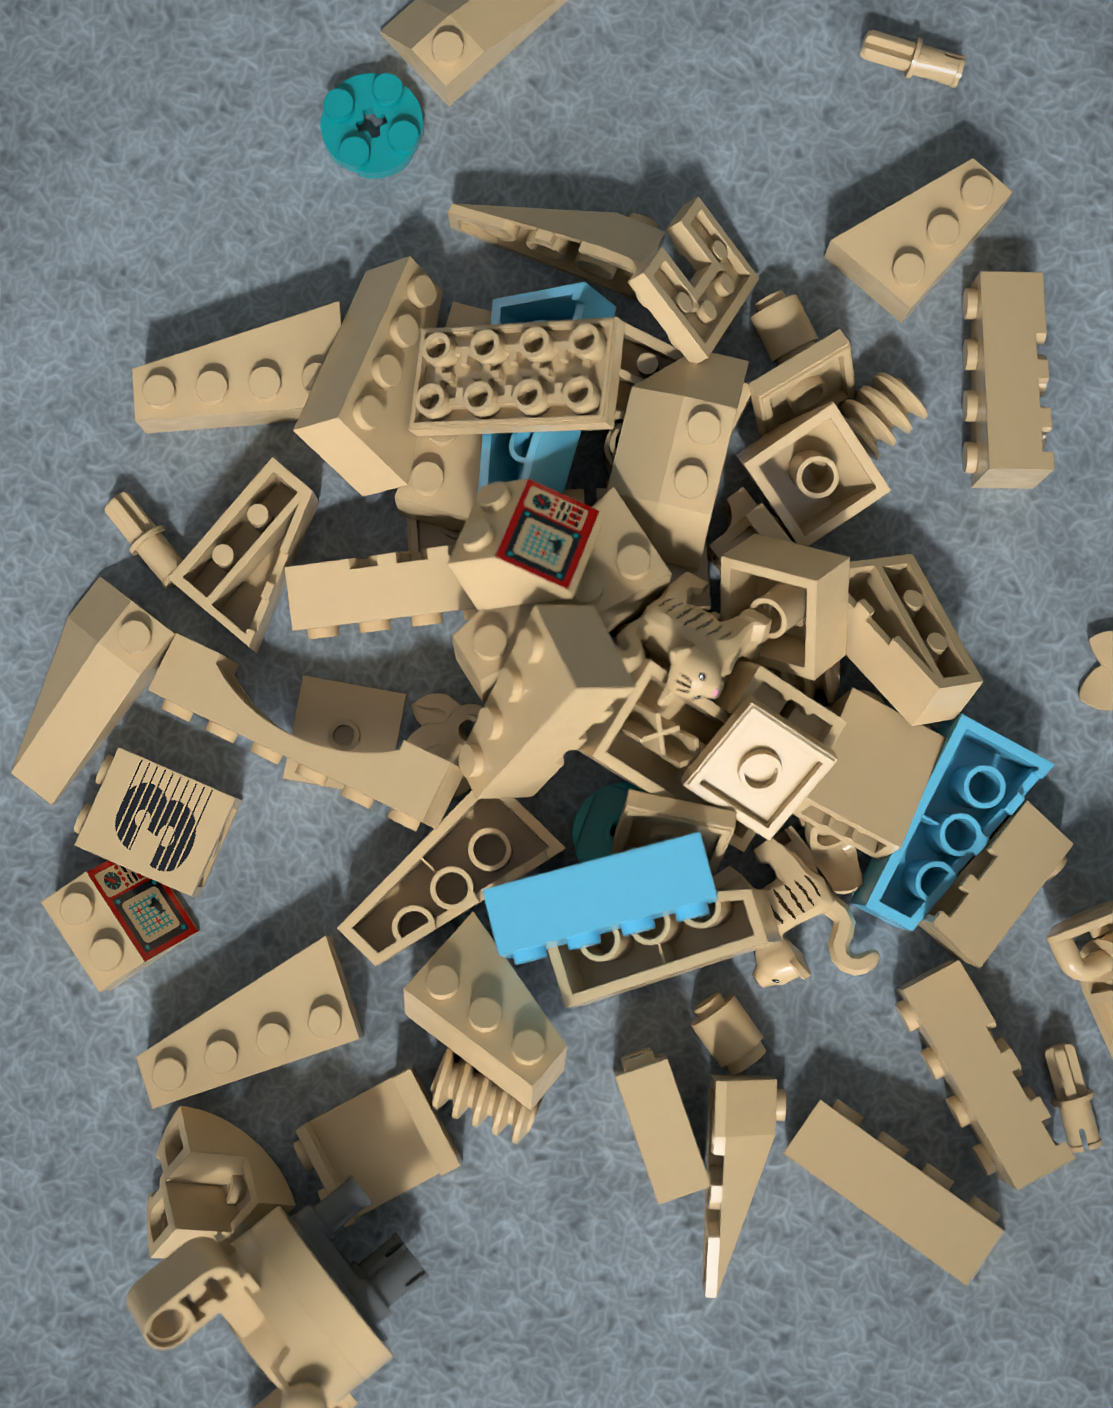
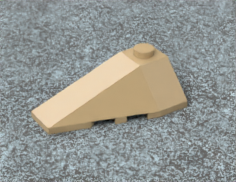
M414 0L380 31V34L450 107L568 0Z
M453 203L448 211L449 224L452 229L637 301L639 300L636 297L635 291L628 281L648 254L663 247L666 233L658 229L659 225L654 220L637 213H631L627 217L613 212Z

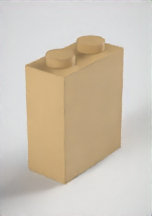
M851 688L833 703L830 710L847 722L831 748L835 751L838 761L792 814L881 861L902 847L946 738L931 730L929 724L911 726L899 712L886 706L884 700L878 695L869 691Z
M650 1047L621 1056L620 1059L623 1066L613 1069L658 1205L711 1187L667 1057L664 1053L654 1055Z

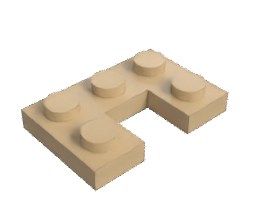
M699 196L683 205L665 230L671 237L675 249L679 254L686 257L696 270L690 282L663 247L648 254L628 281L635 291L639 302L650 310L666 331L672 345L680 350L689 362L696 364L710 356L759 280L757 274Z

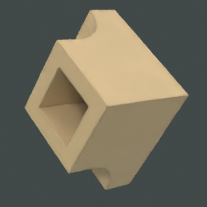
M742 487L726 499L722 509L727 517V531L708 546L707 557L721 574V556L754 533L788 542L792 541L782 522L775 515L770 514L763 503L757 505L745 488Z

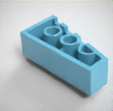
M581 282L493 299L491 324L614 317L616 306L589 284ZM581 430L482 434L478 494L482 486L494 482H509L528 478L563 494Z
M959 714L956 719L941 721L936 730V733L944 736L946 739L902 847L881 861L872 857L862 877L863 886L854 892L849 902L896 928L910 931L915 929L956 881V875L973 856H977L990 841L989 837L1008 815H1012L1025 800L1024 796L1038 779H1043L1055 765L963 714Z
M700 832L482 890L498 954L508 960L514 959L515 965L547 957L546 949L568 944L569 950H575L600 943V934L621 929L623 936L644 932L655 928L653 919L675 913L677 922L700 917L710 913L707 904L718 901Z

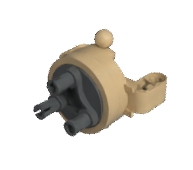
M350 1175L343 1184L314 1207L308 1204L291 1217L278 1205L232 1243L227 1240L221 1231L213 1236L215 1240L204 1236L188 1240L132 1285L126 1296V1305L148 1345L160 1350L174 1348L181 1344L218 1313H221L245 1349L277 1386L273 1392L253 1408H353L358 1402L351 1392L394 1357L392 1350L386 1343L388 1337L379 1323L392 1313L389 1309L391 1305L423 1279H427L429 1275L396 1232L359 1264L355 1260L349 1263L332 1242L335 1239L333 1233L367 1205L370 1206L372 1204L366 1193Z

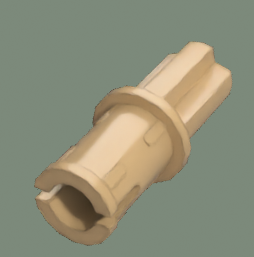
M870 30L865 35L860 54L865 60L905 71V78L910 79L914 75L937 81L952 88H956L966 58L965 55L943 51L923 44V39L919 37L913 42L876 30Z
M125 491L114 496L104 508L105 513L132 545L129 551L133 556L138 554L141 556L165 589L173 587L175 584L168 577L180 565L183 559L164 537L166 530L162 525L155 526L130 493Z
M1059 1043L1046 1048L1044 1057L1055 1097L1051 1099L1053 1107L1059 1108L1068 1146L1072 1153L1084 1152L1079 1133L1080 1129H1084L1089 1150L1102 1146L1103 1140L1099 1135L1090 1102L1094 1098V1092L1086 1087L1076 1047L1072 1043Z

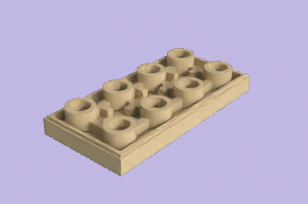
M618 317L422 328L409 431L416 436L614 429L625 323Z

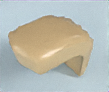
M805 821L806 845L812 852L818 873L826 880L835 894H848L862 887L863 879L856 848Z

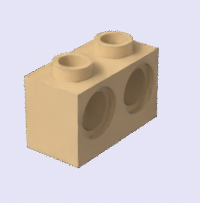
M739 659L724 683L720 695L713 701L714 704L732 715L747 696L751 695L830 749L847 724L845 720L767 669Z

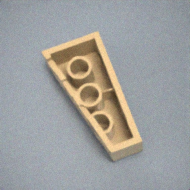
M594 605L534 606L524 628L518 634L517 642L504 668L498 674L497 681L484 707L478 714V719L465 745L462 746L459 753L460 771L467 778L476 799L533 797L564 765L563 755L568 750H578L587 740L586 730L593 723H603L614 712L612 703L617 698H627L637 688Z

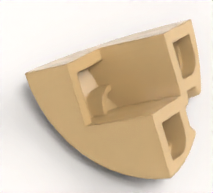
M180 1106L162 1136L156 1153V1158L161 1160L163 1169L159 1182L160 1189L157 1192H150L147 1199V1239L150 1258H166L183 1243L192 1238L204 1236L215 1240L213 1236L219 1231L232 1243L278 1205L287 1214L296 1206L292 1192L280 1169L254 1139L232 1123L214 1114L185 1106Z

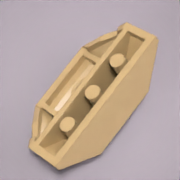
M711 352L708 358L696 364L689 362L684 356L631 388L606 492L610 491L613 487L616 489L663 562L699 570L749 361Z

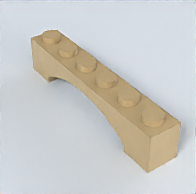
M178 633L175 634L148 688V691L165 699L161 709L190 722L194 713L209 720L205 728L206 731L233 744L239 734L253 741L250 752L279 765L282 757L285 756L299 763L295 771L296 774L324 787L328 778L345 785L341 796L370 809L374 800L389 806L391 810L387 818L409 829L417 831L421 822L436 830L438 829L463 777L458 766L405 740L400 749L396 751L358 753L322 747L292 736L269 719L243 690L235 676L239 664Z

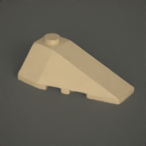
M101 576L66 620L11 771L12 775L51 805L57 802L152 681L175 636L174 632Z
M709 1074L706 1173L711 1187L705 1188L702 1290L706 1298H717L775 1138L776 1121H785L786 1090L777 1089V1079L773 1076Z

